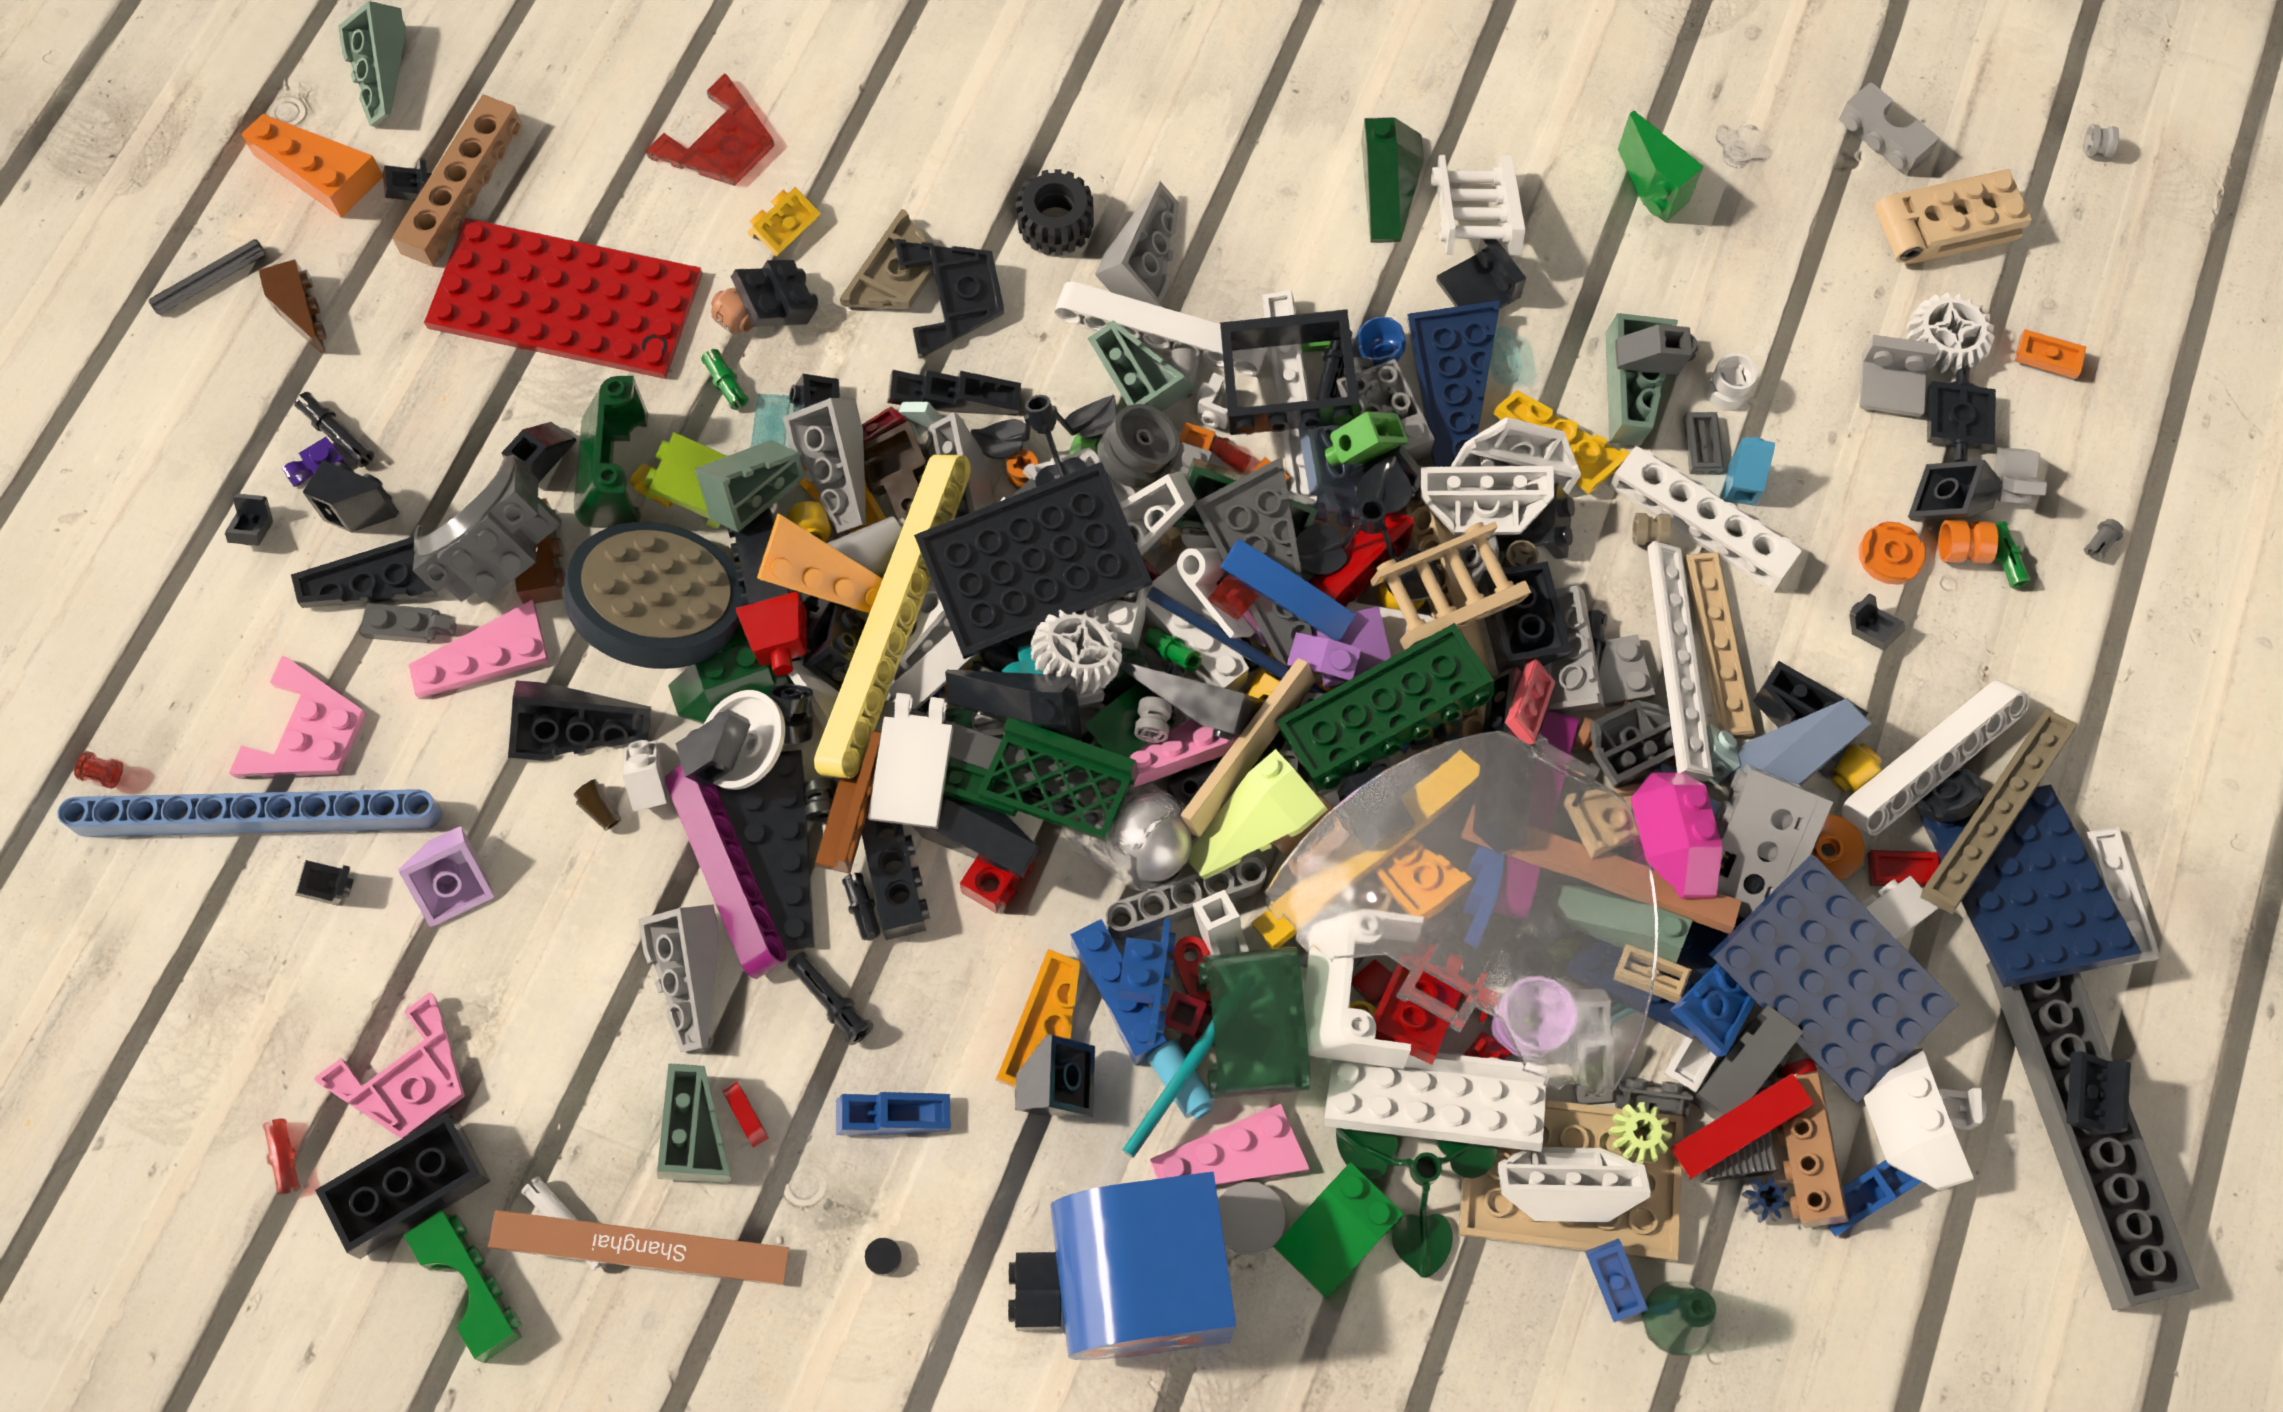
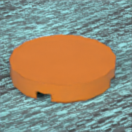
M1887 521L1866 532L1859 545V559L1864 570L1871 577L1885 584L1898 585L1910 581L1921 571L1926 561V547L1923 541L1920 542V539L1916 536L1917 533L1911 527L1900 522Z

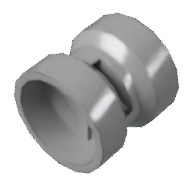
M1159 697L1142 698L1139 701L1137 712L1140 719L1136 721L1134 734L1145 742H1164L1168 738L1169 726L1167 720L1171 718L1172 705L1167 700Z

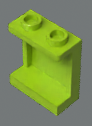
M673 432L669 442L662 440L655 458L661 460L658 469L650 468L643 485L649 488L645 498L651 500L653 495H656L708 518L705 525L718 530L720 524L709 517L695 468L727 457V455Z

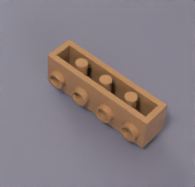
M1818 1072L1795 1076L1814 1104L1777 1127L1780 1146L1787 1147L1789 1160L1783 1161L1787 1183H1794L1796 1196L1790 1197L1794 1219L1800 1218V1222L1805 1228L1849 1222L1822 1080ZM1783 1078L1774 1079L1775 1083L1782 1080Z

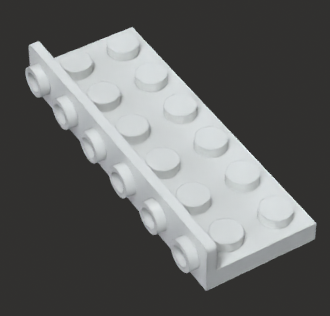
M1437 1053L1432 1065L1409 1055L1404 1069L1332 1059L1324 1126L1542 1152L1548 1066L1529 1061H1506L1494 1057L1480 1058L1458 1053Z

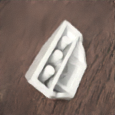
M1508 417L1465 442L1451 467L1553 466L1554 483H1558L1567 494H1569L1581 476L1580 469L1564 431Z
M1553 466L1421 467V500L1453 535L1466 534L1465 530L1476 523L1483 522L1485 526L1494 521L1498 528L1492 535L1521 534L1554 499Z
M1923 1048L1911 1051L1864 1097L1886 1161L1889 1165L1927 1183L1938 1191L1974 1180Z
M1542 1147V1152L1522 1150L1511 1156L1508 1160L1504 1159L1498 1162L1502 1195L1534 1221L1609 1222L1648 1199L1651 1193L1645 1165L1638 1162L1632 1163L1623 1156L1602 1148Z

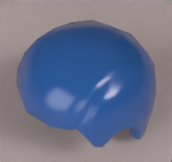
M1379 316L1368 320L1358 331L1361 357L1373 360L1375 366L1393 359L1398 362L1405 352L1406 340L1403 328L1399 322L1391 317Z

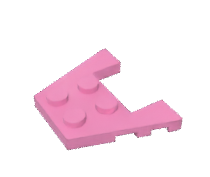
M282 656L270 683L275 688L301 695L274 754L241 745L229 773L238 779L259 775L267 778L284 774H295L296 776L340 775L366 713L292 660Z
M431 992L404 1011L424 1040L367 1083L362 1085L342 1058L314 1078L317 1083L401 1139L430 1123L465 1097L438 1000Z

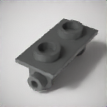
M1627 1077L1626 1082L1616 1081V1085L1623 1091V1095H1616L1615 1108L1623 1109L1625 1105L1629 1104L1636 1110L1638 1103L1644 1102L1648 1112L1649 1103H1655L1659 1113L1688 1117L1689 1104L1684 1103V1099L1693 1100V1096L1683 1089L1684 1085L1663 1081L1662 1086L1648 1085V1080L1638 1077Z

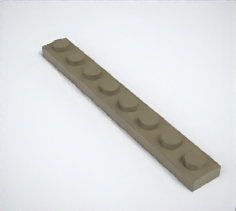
M2047 708L2044 710L1922 890L1920 898L1953 915L2074 733L2078 723Z

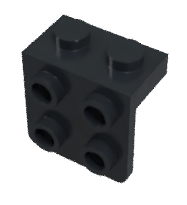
M1554 483V499L1521 534L1495 535L1499 551L1507 550L1509 545L1515 541L1526 540L1534 544L1535 547L1544 546L1555 559L1568 558L1569 545L1573 542V534L1570 528L1571 516L1575 514V504L1572 497H1569L1558 483Z

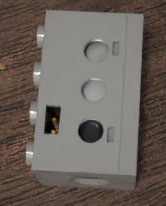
M1746 764L1744 770L1738 768L1731 783V788L1734 791L1733 797L1730 802L1726 800L1723 802L1717 817L1721 824L1718 832L1722 843L1717 892L1741 900L1738 916L1745 919L1811 855L1833 804V801L1823 793L1750 764Z

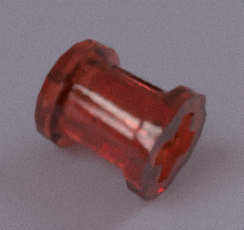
M85 751L80 755L74 768V775L77 780H92L101 783L103 787L109 789L117 786L123 774V764L121 761L114 759L108 761L98 758L95 753Z

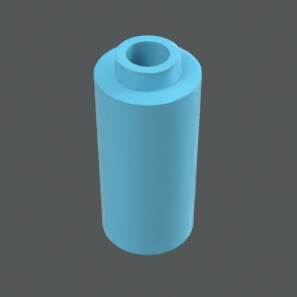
M1173 1039L1155 1049L1147 1057V1060L1166 1087L1187 1055L1178 1041ZM1195 1069L1174 1102L1185 1118L1193 1116L1195 1120H1198L1212 1111L1213 1108L1210 1104L1215 1098Z

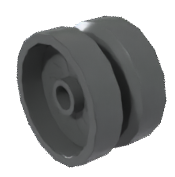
M1144 404L1128 405L1117 414L1111 426L1101 436L1097 445L1098 458L1100 462L1102 461L1105 471L1119 483L1134 488L1147 487L1160 477L1165 467L1175 458L1180 447L1179 434L1174 423L1158 409Z

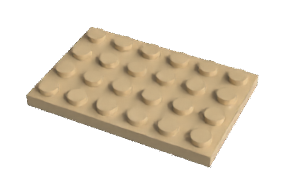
M1545 1100L1542 1147L1602 1148L1622 1156L1625 1149L1623 1147L1615 1150L1612 1148V1144L1619 1138L1609 1135V1129L1617 1126L1612 1118L1616 1113L1623 1114V1109ZM1658 1113L1656 1115L1658 1120L1662 1118L1669 1119V1123L1662 1130L1672 1133V1138L1664 1141L1670 1149V1147L1683 1140V1116ZM1637 1128L1634 1131V1135L1638 1139L1643 1136V1139L1647 1136L1644 1129L1638 1131ZM1498 1147L1496 1160L1485 1175L1474 1179L1462 1177L1458 1236L1577 1251H1587L1619 1238L1627 1257L1676 1262L1678 1261L1682 1168L1669 1149L1665 1154L1658 1153V1160L1654 1163H1651L1645 1157L1643 1165H1645L1651 1191L1650 1197L1609 1222L1534 1221L1505 1198L1501 1192L1498 1162L1504 1159L1508 1160L1511 1156L1522 1150ZM1634 1154L1628 1159L1632 1163L1635 1162Z

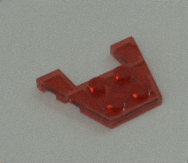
M724 73L707 90V95L709 99L724 108L726 112L688 149L663 133L645 150L649 159L656 162L660 159L671 163L672 167L679 169L689 168L698 171L701 176L735 186L775 146L772 136L729 76Z

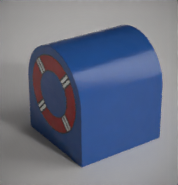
M1214 1171L1093 1188L1064 1196L1050 1204L1069 1359L1101 1360L1124 1358L1231 1342L1236 1328Z

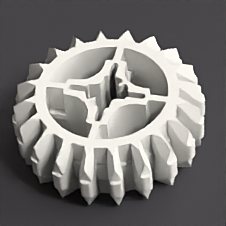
M1946 292L1941 298L1935 294L1933 297H1930L1929 301L1924 300L1920 303L1917 310L1913 311L1906 331L1909 332L1907 339L1937 344V353L1929 365V369L1937 366L1941 374L1949 369L1955 375L1962 368V365L1964 367L1968 365L1971 370L1972 367L1979 366L1984 357L1988 356L1991 351L1990 348L1994 343L1995 336L1992 333L1994 332L1995 325L1988 323L1991 314L1981 313L1983 305L1975 307L1972 305V298L1964 301L1961 299L1960 293L1951 298L1949 293ZM1939 319L1940 321L1936 322L1935 325H1929L1931 320ZM1965 342H1972L1971 347L1964 349L1961 347Z
M1059 610V618L1048 615L1045 620L1046 622H1041L1037 626L1031 641V660L1036 661L1035 670L1044 671L1043 674L1073 676L1076 679L1077 691L1080 695L1086 689L1094 694L1099 687L1105 688L1116 677L1122 662V643L1117 641V633L1109 632V623L1101 624L1098 616L1095 618L1088 617L1086 610L1081 615L1076 614V612L1067 615Z

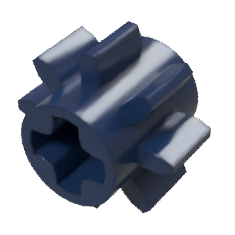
M1772 1176L1766 1180L1765 1184H1762L1758 1178H1755L1751 1181L1754 1191L1746 1190L1742 1193V1196L1748 1199L1749 1205L1744 1211L1746 1213L1752 1211L1758 1215L1759 1223L1765 1221L1767 1215H1770L1774 1221L1779 1220L1782 1217L1778 1209H1786L1790 1206V1203L1784 1200V1192L1788 1188H1780L1774 1184L1775 1180ZM1763 1193H1766L1767 1200L1772 1202L1768 1207L1765 1206V1199L1760 1197Z

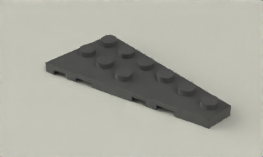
M1282 457L1193 503L1223 561L1237 539H1240L1302 578ZM1231 575L1276 661L1290 669L1291 666H1288L1287 663L1296 633L1312 635L1311 626L1300 621L1277 604L1270 602Z

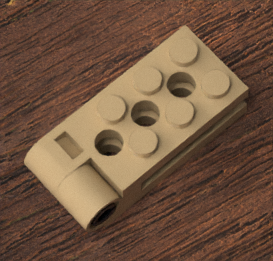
M2009 169L1893 194L1880 200L1874 207L1896 261L1904 263L1905 266L2020 240L2023 235L2021 228L2028 227L2032 221L2031 215Z

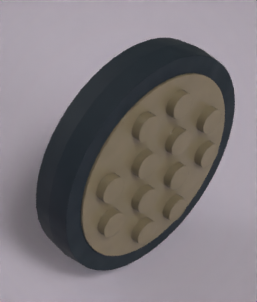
M631 522L603 529L590 536L577 548L570 560L564 580V602L567 615L576 631L584 640L600 652L613 659L634 666L653 669H673L705 661L720 652L729 643L740 621L736 608L743 606L740 595L743 593V587L739 586L736 567L730 558L706 538L673 525L655 522Z

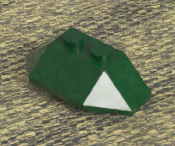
M746 643L717 653L705 661L687 667L668 687L678 716L704 725L713 709L722 700L734 693L754 690L769 696L771 688L794 683L788 674L783 676L775 675L772 664L761 666L750 644ZM800 657L793 658L792 662L799 661L801 659Z

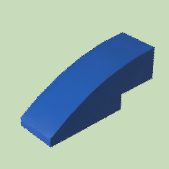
M880 1092L878 1095L841 1094L836 1099V1135H895L949 1131L951 1129L950 1094Z

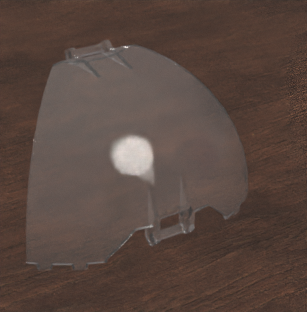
M1502 731L1475 734L1437 745L1386 769L1353 791L1329 811L1299 842L1281 865L1265 893L1271 900L1268 910L1277 921L1284 916L1298 931L1295 940L1307 952L1314 946L1331 962L1339 958L1387 955L1410 970L1396 995L1397 998L1404 1002L1408 999L1450 1023V1028L1459 1033L1475 1007L1501 1019L1524 1065L1522 1071L1544 1077L1543 1086L1558 1090L1566 1083L1585 1087V1095L1600 1097L1605 1090L1615 1091L1635 1053L1644 1029L1652 998L1657 964L1658 916L1651 866L1645 859L1635 816L1625 798L1595 781L1601 769L1593 763L1589 766L1547 743L1549 739L1540 734L1533 746ZM1423 971L1467 995L1459 1011L1415 987Z

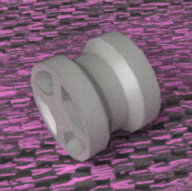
M2091 124L2084 138V154L2093 156L2096 153H2101L2104 157H2112L2119 143L2118 127L2109 126L2104 129L2099 125Z

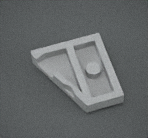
M1638 634L1606 640V646L1602 649L1601 662L1598 669L1605 708L1623 705L1625 701L1632 703L1636 700H1652L1655 692Z

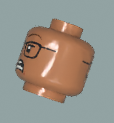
M732 287L715 294L711 302V316L717 324L731 334L747 333L754 327L736 288Z

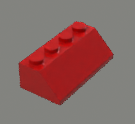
M1386 513L1385 525L1388 527L1389 537L1396 556L1399 558L1408 549L1415 520L1411 516ZM1359 529L1360 532L1352 538L1346 547L1342 548L1347 556V562L1344 567L1331 575H1314L1307 582L1346 607L1349 602H1353L1371 585L1370 580L1378 571L1377 567L1391 560L1381 533L1372 535Z

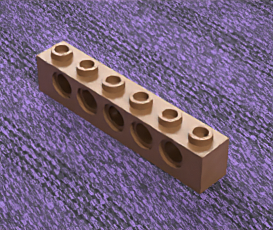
M482 94L393 234L392 239L401 255L432 267L438 258L444 255L449 240L460 229L462 219L467 211L475 205L477 195L482 187L490 181L492 171L497 163L503 160L507 147L521 130L522 123L515 106Z

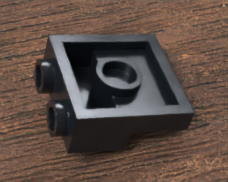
M767 260L763 268L735 269L731 275L734 286L754 327L807 325L818 308L816 294L810 293L805 284L806 273L802 268H797L794 260Z

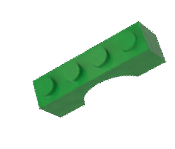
M440 1210L403 1234L422 1267L430 1271L442 1268L455 1269L465 1279L469 1291V1303L463 1319L456 1328L473 1358L485 1363L522 1338L517 1328L522 1323L511 1306L505 1308L499 1296L504 1293L498 1281L493 1275L487 1277L481 1267L486 1262L479 1249L475 1245L470 1247L463 1235L468 1233V1230L457 1214L452 1217L447 1212Z

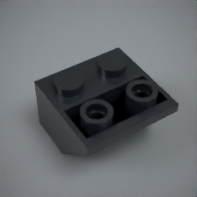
M322 460L303 490V494L323 521L351 533L396 518L399 513L392 502V497L386 493L382 487L383 483L378 478L370 474L361 476L354 473L353 469L341 462H336L334 465Z

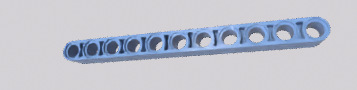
M406 789L71 797L61 803L57 815L59 821L77 835L94 837L429 829L440 822L442 809L427 791ZM429 804L428 809L424 813L416 814L420 806ZM394 805L391 813L382 815L386 807ZM326 806L325 811L321 815L314 817L317 809ZM360 806L356 814L348 816L349 811L353 807ZM291 807L288 815L280 818L282 811ZM257 808L253 816L246 818L250 810ZM222 809L221 814L212 819L213 814L217 810ZM184 810H188L187 814L182 819L178 820V817L181 814V812H183ZM119 811L118 816L110 821L111 816ZM153 811L151 817L147 820H144L145 815L148 812ZM85 812L83 817L76 821L78 815Z

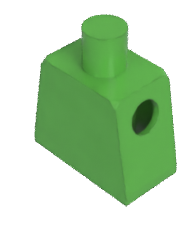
M1365 412L1331 433L1330 438L1333 446L1325 450V456L1332 466H1337L1341 463L1365 464L1400 445L1408 444L1409 441L1398 413Z

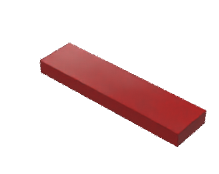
M1792 1073L1673 1145L1669 1150L1689 1180H1692L1807 1110L1814 1103Z

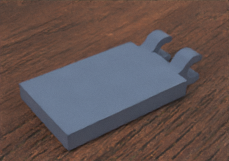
M1329 425L1319 426L1314 429H1298L1309 494L1317 496L1318 512L1315 519L1327 521V512L1337 514L1339 525L1350 527V517L1359 520L1360 505L1356 498L1357 487L1351 481L1349 475L1353 469L1359 467V464L1341 463L1337 466H1332L1325 456V450L1333 446L1330 438L1331 433L1342 426Z

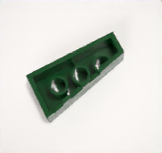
M1193 457L1186 480L1197 501L1245 475ZM1288 491L1295 537L1297 538L1303 530L1312 526L1318 512V506L1314 499ZM1194 505L1172 527L1184 528L1186 526L1206 530Z

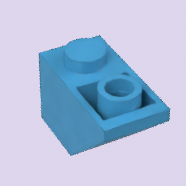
M1759 437L1742 438L1727 467L1724 501L1752 506L1758 504L1765 491L1775 442L1765 441Z

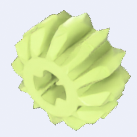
M1639 1102L1636 1110L1629 1104L1623 1107V1114L1616 1113L1612 1118L1617 1126L1609 1129V1135L1619 1138L1612 1144V1148L1615 1150L1623 1147L1625 1152L1622 1156L1627 1160L1634 1154L1635 1162L1643 1164L1645 1157L1651 1163L1658 1160V1153L1665 1154L1669 1149L1664 1141L1670 1140L1672 1133L1662 1130L1669 1123V1119L1662 1118L1658 1120L1656 1118V1115L1659 1113L1658 1107H1654L1647 1113L1644 1102ZM1637 1128L1638 1131L1644 1129L1647 1136L1644 1139L1643 1136L1638 1139L1634 1135V1131Z

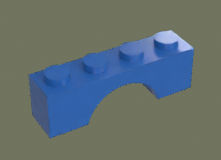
M1099 919L1070 934L1071 946L1086 974L1092 979L1105 1001L1119 1036L1136 1066L1146 1061L1147 1057L1155 1049L1167 1042L1164 1033L1156 1032L1155 1044H1147L1151 1009L1148 1004L1117 999L1123 957L1103 920Z

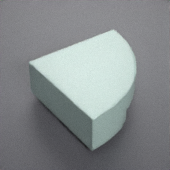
M902 402L899 410L907 419L925 427H929V425L943 419L929 402Z

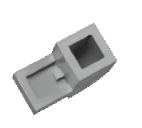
M1997 447L1994 472L2002 481L1997 496L2000 502L2033 504L2034 495H2046L2047 482L2036 479L2040 458L2039 452L2030 449Z

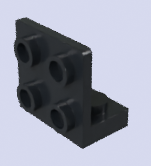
M1480 239L1476 255L1438 274L1436 282L1455 307L1501 300L1499 308L1501 309L1521 298L1526 277L1497 239Z
M838 603L835 604L827 640L804 656L803 666L840 692L866 621L846 606Z

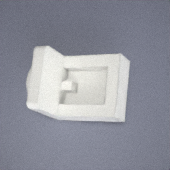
M1216 373L1212 374L1208 383L1203 382L1197 395V400H1199L1197 419L1209 427L1226 429L1229 424L1228 409L1218 405L1224 393L1225 377Z
M1972 1088L1969 1091L1939 1089L1955 1129L1971 1130L1982 1124L1986 1117L1987 1105L1985 1099H1982L1981 1088Z

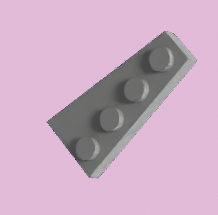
M1578 585L1555 589L1572 652L1543 666L1555 681L1546 710L1562 714L1605 708L1584 590Z

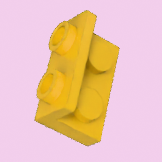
M796 186L789 193L783 189L771 201L774 205L773 208L767 213L762 209L749 221L753 226L747 234L751 238L756 235L776 257L821 215Z

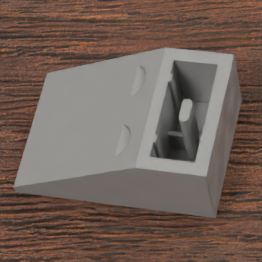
M1393 359L1355 373L1359 399V416L1365 412L1398 413L1409 441L1408 444L1404 445L1406 450L1415 461L1430 456L1435 439L1396 360ZM1343 377L1337 380V385L1341 397H1347L1346 380Z

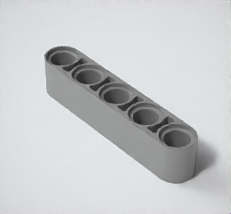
M1245 856L1240 863L1206 880L1197 873L1111 904L1107 909L1106 928L1112 938L1126 940V937L1133 938L1163 927L1164 918L1171 919L1172 924L1195 916L1193 903L1218 893L1209 887L1214 881H1221L1226 884L1227 889L1225 891L1231 902L1255 895L1264 887L1267 872L1266 865L1263 860L1256 856ZM1246 870H1253L1258 873L1259 878L1255 881H1247L1241 874ZM1183 892H1188L1195 897V900L1190 904H1184L1177 899V896ZM1155 903L1160 905L1163 911L1158 915H1149L1144 909L1147 905ZM1117 915H1125L1131 921L1128 925L1119 927L1113 924L1112 920Z

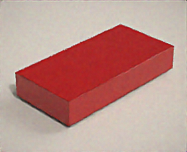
M1870 850L1867 853L1870 886H1885L1893 879L1899 884L1911 876L1921 888H1924L1940 865V858L1937 852Z

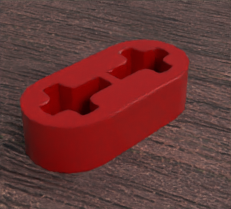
M738 1081L721 1089L752 1147L754 1148L768 1140L769 1137Z

